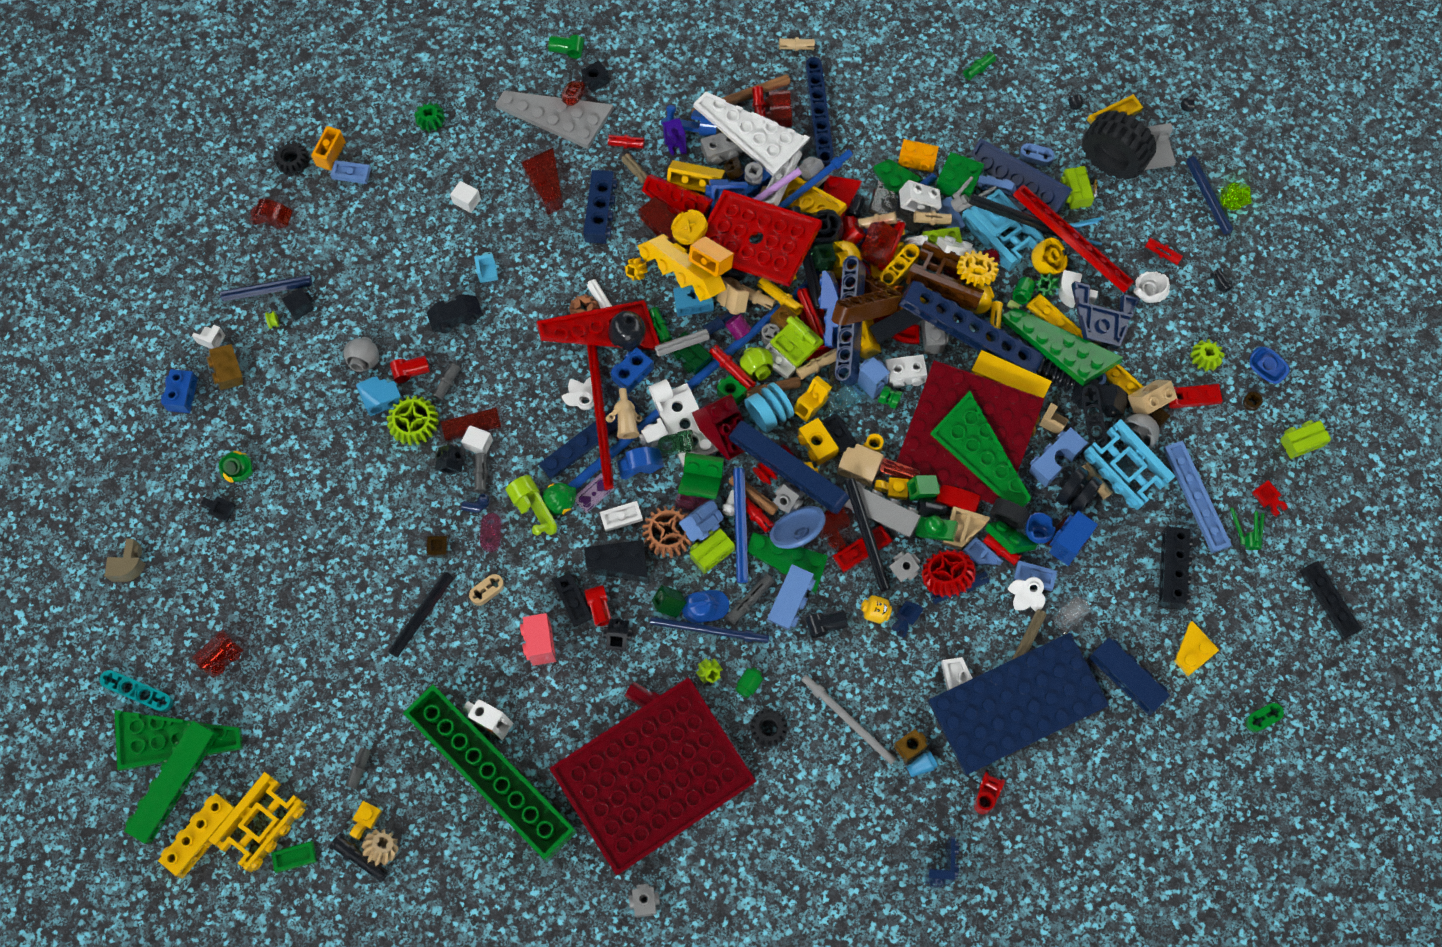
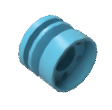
M774 382L768 384L767 388L763 387L761 389L762 396L754 393L745 399V406L750 416L764 433H768L778 426L777 419L780 422H785L786 417L791 418L794 416V410L788 397Z

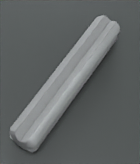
M703 329L656 345L655 351L658 356H662L709 340L710 336L707 329Z

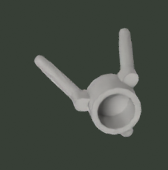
M972 176L952 195L954 199L951 200V205L958 213L973 206L968 203L969 197L966 194L961 195L963 190L973 180ZM994 186L980 193L979 196L987 198L985 195L996 190L997 187Z

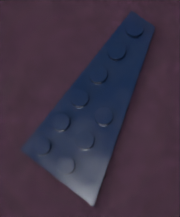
M981 138L971 152V155L977 162L984 164L983 169L988 175L999 180H1011L1015 183L1016 189L1025 185L1057 214L1073 191L1070 187ZM1007 196L1022 212L1035 216L1015 197ZM1039 230L1043 236L1046 234V232Z

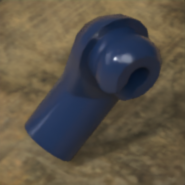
M481 494L474 503L463 501L461 510L479 513L489 506V496Z

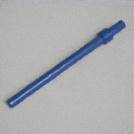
M848 149L841 156L835 157L827 167L783 200L778 207H788L833 170H838L843 166L842 163L853 155L852 152Z

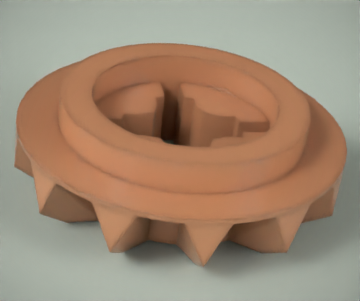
M586 294L583 296L577 295L574 300H571L569 306L570 314L585 312L581 309V303L587 306V311L599 309L598 302L593 296L590 297Z

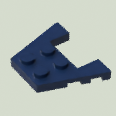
M1077 281L1073 282L1071 287L1083 339L1112 348L1120 347L1128 329V322L1133 317V310L1135 305L1138 304L1139 298L1126 294L1120 296V311L1089 304L1090 285Z

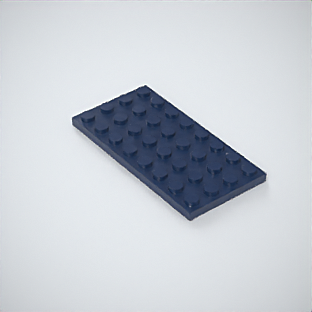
M1071 633L1065 634L928 700L965 776L1109 706Z

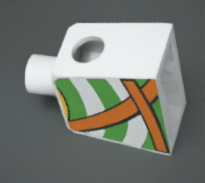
M477 700L476 703L468 701L464 705L463 711L468 714V718L474 724L502 741L514 724L503 712L481 700Z

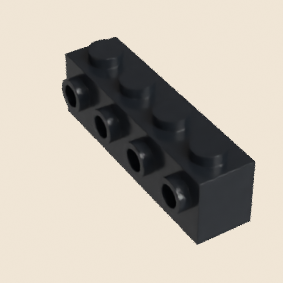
M1166 526L1162 531L1158 607L1183 610L1190 603L1191 593L1188 592V585L1191 584L1192 578L1191 573H1189V566L1192 564L1190 548L1193 545V536H1190L1191 529Z

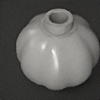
M368 337L355 338L344 347L345 361L354 371H367L373 368L379 361L378 348Z

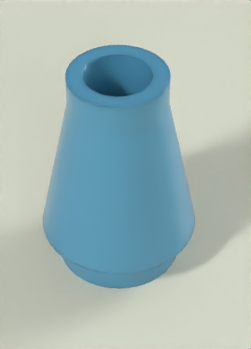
M930 751L928 753L924 752L906 768L911 777L934 771L938 764Z

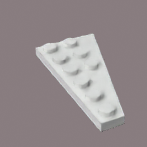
M705 92L693 104L696 110L773 177L810 140L809 136L800 135L793 129L784 128L778 125L777 122L754 112L750 113L743 110L742 107L727 103L726 100L708 92Z

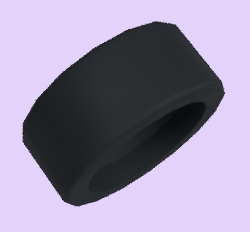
M1002 498L996 499L990 511V514L998 521L1018 529L1025 527L1030 513L1022 506Z

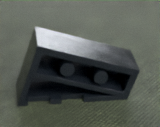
M643 540L584 547L588 573L649 584Z

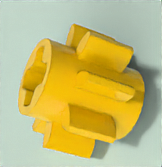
M640 257L629 259V264L625 266L626 276L632 278V281L644 279V274L648 272L647 263L641 261Z

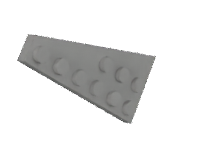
M503 91L495 104L497 109L586 149H589L614 109L612 104Z

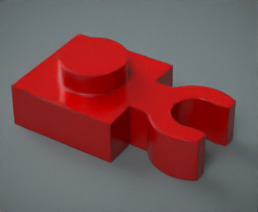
M1269 480L1252 492V495L1264 508L1268 505L1271 507V513L1275 517L1280 514L1277 507H1280L1283 511L1288 508L1285 502L1279 501L1278 498L1281 494Z

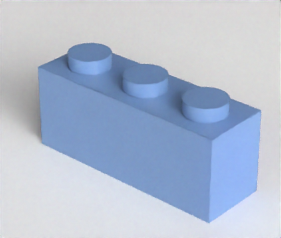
M793 564L791 565L767 618L769 622L789 631L792 627H796L800 618L797 614L800 608L804 609L808 598H805L808 590H813L816 583L814 574Z

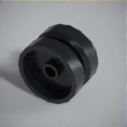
M1080 466L1064 485L1055 501L1065 506L1074 498L1069 511L1074 514L1077 511L1082 512L1093 501L1103 481L1094 476L1084 484L1089 476V472Z

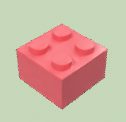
M547 613L522 617L523 624H520V631L524 641H526V643L522 644L526 659L530 660L533 666L557 662L552 626Z

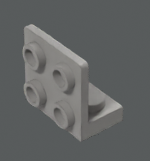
M1172 124L1149 126L1151 134L1155 137L1157 149L1145 170L1174 166L1176 162L1169 142V137L1173 130Z

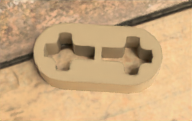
M492 574L474 586L469 593L472 603L480 606L499 594L504 589L502 577ZM493 580L498 582L499 586L497 588L492 586L491 582ZM475 593H482L483 598L479 600L476 598Z

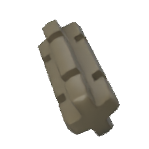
M629 153L623 155L622 162L626 166L628 165V169L635 177H638L641 183H645L648 174L642 171L643 168L635 159H632L633 157Z

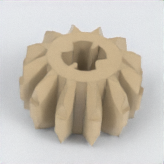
M375 829L372 834H367L365 841L362 843V848L364 849L363 856H369L368 862L373 860L375 861V866L379 865L380 862L385 866L389 861L394 860L399 847L396 846L398 839L391 838L393 832L386 834L385 829L381 830V832Z

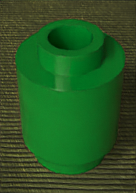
M1021 277L1013 291V300L1018 304H1026L1030 301L1036 287L1035 282L1031 278Z
M754 667L751 669L747 668L736 683L735 691L747 699L750 695L753 696L764 680L761 677L762 673Z

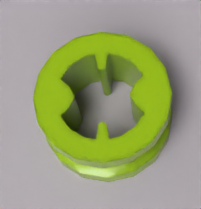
M272 311L271 314L265 313L269 329H272L273 326H280L276 311Z

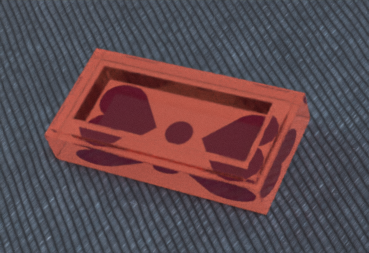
M883 458L881 463V472L897 478L911 480L920 474V470Z

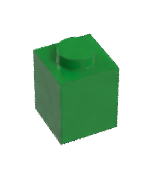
M919 475L906 482L910 501L923 500L924 498L931 500L940 494V486L936 475Z

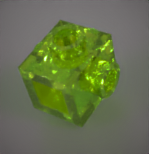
M1242 182L1229 183L1227 187L1221 188L1220 201L1222 205L1234 211L1241 209L1242 206L1251 204L1250 186Z

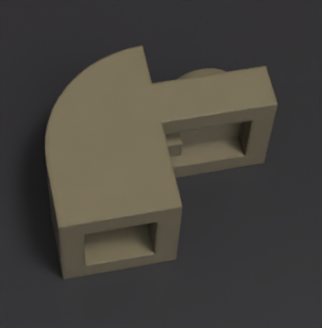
M126 539L123 557H107L104 576L111 582H128L137 578L145 567V563L139 558L142 554L141 545L135 539Z

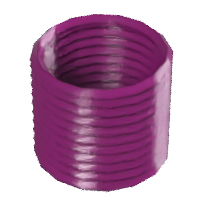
M742 314L735 315L725 324L735 340L744 337L751 331L750 325Z

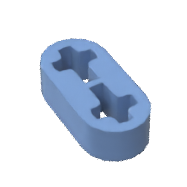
M1026 143L1022 145L1019 156L1025 162L1049 166L1053 162L1054 152L1047 147Z

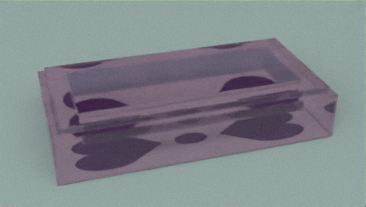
M602 473L576 495L575 503L585 513H588L613 490H604Z

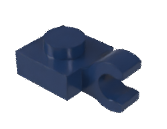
M905 601L895 617L898 620L892 625L891 629L898 632L897 636L904 638L908 632V624L913 625L924 609L918 604Z

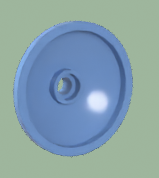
M804 506L798 510L794 509L775 523L770 532V539L779 548L793 549L803 546L812 541L821 532L826 520L825 514L816 506Z

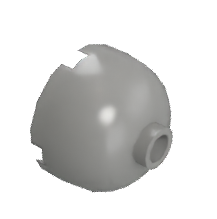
M1138 413L1129 416L1124 421L1150 450L1155 446L1160 436V430L1157 422L1151 416Z

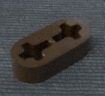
M733 157L725 162V172L730 180H735L744 173L743 165L738 157Z

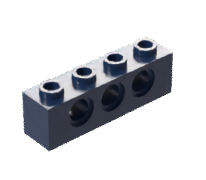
M592 170L583 232L585 242L607 244V238L611 237V226H609L610 221H613V210H611V207L615 205L616 196L613 192L614 189H617L618 184L617 178H614V171Z

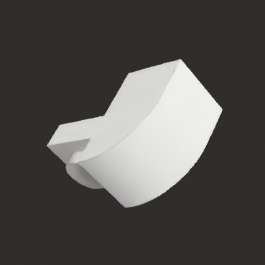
M1064 270L1060 278L1058 295L1065 305L1074 308L1075 300L1071 284L1075 281L1081 282L1082 274ZM1090 289L1089 304L1094 305L1098 291Z

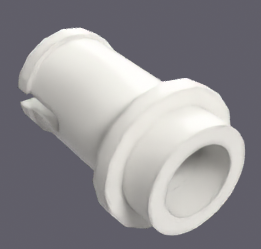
M734 490L730 491L726 503L722 505V512L727 516H733Z

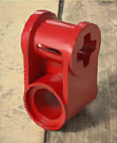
M989 772L984 773L973 804L976 812L987 814L992 810L1004 786V779L999 780L990 776ZM980 799H986L989 802V807L981 806Z

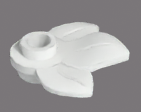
M591 377L584 384L570 379L568 385L569 393L562 395L563 401L569 406H578L582 410L591 409L594 406ZM586 399L589 400L586 404L582 403Z
M1040 578L1018 579L1013 581L1008 587V590L1015 594L1013 600L1015 610H1025L1031 607L1036 612L1038 609L1041 610L1045 604V596L1042 593L1044 584ZM1036 585L1037 589L1032 590L1030 586Z

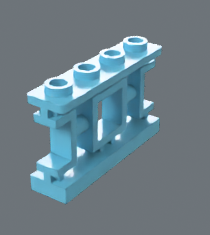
M974 206L962 213L961 218L965 226L988 250L991 248L997 250L1000 263L1008 271H1011L1015 268L1016 264L1021 262L1022 256L1019 254L1021 250L1027 246L1033 250L1036 244L1045 239L1039 230L1019 222L1010 226L1013 231L1007 236L1003 237L999 234L995 237L971 213V209ZM1021 232L1028 237L1022 242L1017 238ZM1010 241L1015 245L1011 251L1004 246Z
M1120 419L1106 432L1112 440L1101 449L1094 442L1083 454L1087 462L1098 469L1101 477L1108 479L1112 484V488L1124 496L1126 503L1131 508L1138 510L1149 501L1143 492L1151 484L1154 483L1161 490L1176 476ZM1119 439L1127 446L1122 453L1113 445ZM1106 450L1115 458L1109 464L1100 457ZM1126 454L1139 467L1129 478L1115 464ZM1145 468H1148L1155 475L1149 482L1140 474ZM1133 479L1142 487L1136 493L1127 485Z

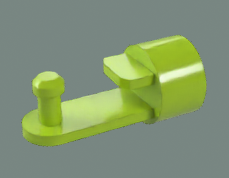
M531 475L521 476L509 483L505 491L514 506L518 507L521 514L526 513L531 507L541 525H534L532 527L533 534L538 536L544 531L548 535L555 534L557 532L556 522L539 495L540 491Z

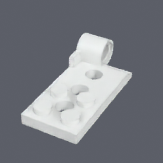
M665 379L648 386L652 400L683 467L686 452L707 456L718 452V449L699 430L692 415V412L699 409L687 383L671 389L669 382ZM680 403L683 409L680 412H675L672 409V405ZM682 420H688L691 425L689 428L683 429L679 423ZM690 437H696L698 444L690 446L687 440Z

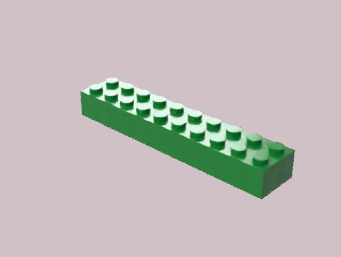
M434 684L403 712L414 726L546 862L577 833L562 815Z

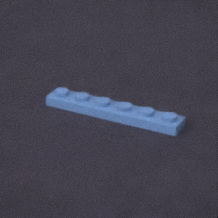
M1180 441L1165 446L1163 450L1211 553L1230 548L1232 544L1184 442Z

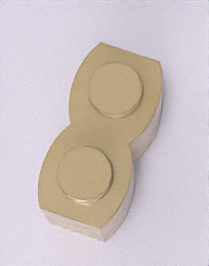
M721 277L727 290L717 294L716 300L721 306L726 307L731 314L739 315L740 313H745L750 290L732 277Z

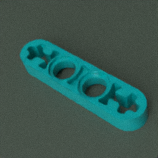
M107 670L99 678L100 684L104 688L156 711L165 713L173 707V699L166 693L115 671ZM108 677L118 681V684L116 685L106 680ZM126 683H132V690L124 693L123 686ZM144 690L150 691V697L147 700H141L140 698ZM155 698H158V699H160V700H162V701L165 700V701L167 702V704H166V705H160L159 703L155 702L154 700H155Z

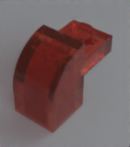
M259 199L257 206H254L251 210L249 222L254 225L266 222L275 229H280L288 226L293 211L279 202L270 199Z
M844 508L838 514L832 513L829 510L824 513L826 517L825 524L819 533L821 540L829 537L827 538L828 543L832 549H836L837 553L844 549L846 545L839 531L849 527L850 519Z

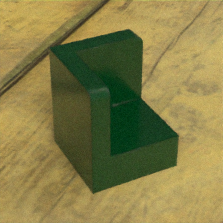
M664 585L660 586L652 599L657 612L675 618L678 617L687 603L681 591Z

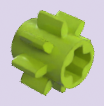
M705 658L701 663H698L699 670L696 674L704 684L707 681L713 684L721 678L720 671L723 669L716 659L710 661Z

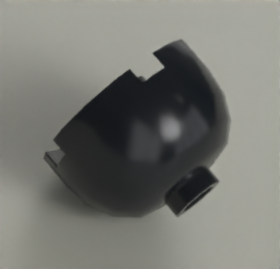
M824 209L816 212L817 215L813 218L820 219L822 226L813 243L820 247H830L835 244L834 242L841 240L844 233L843 221L834 210Z
M623 311L616 314L611 319L608 328V337L612 344L618 345L624 350L635 349L640 346L646 333L643 319L631 311Z

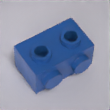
M170 369L169 376L165 379V392L161 396V403L167 411L191 412L198 382L196 375L192 371Z

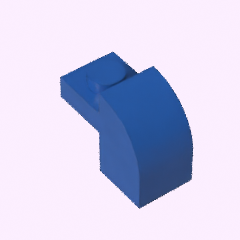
M654 447L632 449L626 452L624 458L617 461L621 479L625 480L639 472L651 474L664 467L660 449Z

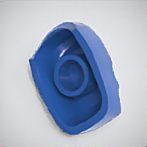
M1258 347L1250 356V367L1270 383H1280L1290 372L1288 363L1269 347Z

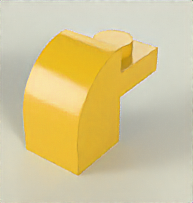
M817 375L812 380L807 392L798 398L793 407L794 413L805 422L809 421L824 406L830 397L828 394L832 387Z

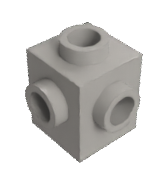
M786 482L776 490L775 495L777 496L773 502L778 505L780 510L790 513L794 509L798 510L804 502L802 498L805 493L791 483Z
M902 551L893 557L894 562L889 565V568L898 580L902 582L906 578L910 581L919 574L917 570L920 569L918 564L921 562L914 553L910 555L909 552L904 554ZM904 562H907L909 564V568L907 570L903 569Z
M649 884L637 885V889L632 890V895L629 896L630 909L634 908L635 917L657 915L656 905H660L659 892H654V888L649 887ZM642 898H648L646 903H641Z

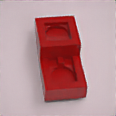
M941 485L940 494L937 495L936 502L945 504L948 507L954 506L977 513L981 501L980 495L957 487Z

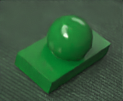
M937 516L921 517L915 535L921 538L954 542L958 522L944 520Z

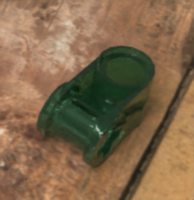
M684 430L661 437L658 442L659 450L665 456L696 450L697 447L692 439L693 430ZM671 442L672 448L664 450L662 449L663 444Z

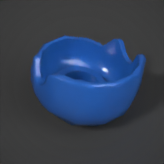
M1034 513L1029 516L1025 525V533L1029 540L1037 544H1044L1051 541L1055 534L1056 528L1053 527L1050 516L1044 513Z

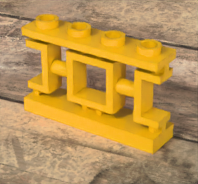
M265 772L208 839L224 852L231 845L235 846L244 854L238 864L248 872L256 871L262 865V859L267 853H271L276 848V842L281 836H285L290 831V825L295 819H299L305 812L304 808L307 805L295 795L288 802L281 799L275 794L281 784ZM265 793L274 798L267 808L258 803ZM280 804L289 810L282 820L273 814ZM261 810L272 819V822L258 836L247 826ZM237 827L246 832L239 843L230 837ZM252 839L261 844L254 854L245 848Z

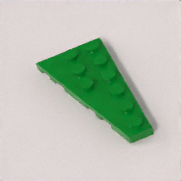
M1016 307L1002 315L1001 320L1082 386L1122 363V356Z
M969 391L930 435L1000 498L1024 507L1031 500V497L976 403L971 391Z
M114 710L117 770L124 771L162 764L166 759L170 758L173 753L171 750L174 744L181 740L184 735V728L191 721ZM203 723L220 733L206 756L243 749L242 731L240 728Z

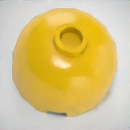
M1051 237L1035 245L1032 250L1031 260L1034 268L1040 274L1048 276L1051 273L1056 275L1066 269L1068 258L1067 255L1064 256L1062 250L1065 248L1062 243L1056 238Z
M836 241L834 245L829 247L828 261L829 264L833 262L834 268L831 272H835V276L838 279H842L843 262L848 256H856L861 262L863 259L862 253L856 245L848 241Z

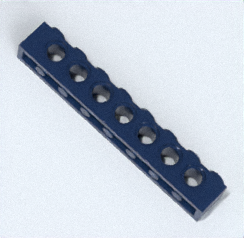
M913 281L910 283L898 304L979 352L983 350L1036 374L1044 358V355L1038 349L1023 344L1022 340L1009 336L1005 330L997 329L989 321L976 317L970 310L962 309L956 302L943 298L939 292L929 290L921 282ZM920 297L925 299L926 304L921 302ZM937 307L942 309V313L937 311ZM953 316L958 318L959 323L954 321ZM969 325L974 327L975 332L970 330ZM986 335L991 338V341L986 339ZM1002 344L1007 347V351L1003 349ZM1018 353L1023 356V360L1019 358Z

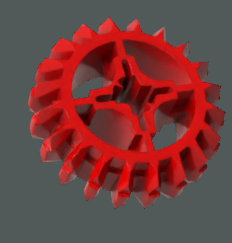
M947 549L946 552H941L939 550L937 555L932 554V559L927 558L926 564H923V583L929 592H933L935 596L940 594L943 598L945 595H948L951 599V596L956 594L959 597L960 592L966 593V588H971L972 583L975 582L976 569L974 568V562L963 551L958 552L954 549L951 552Z

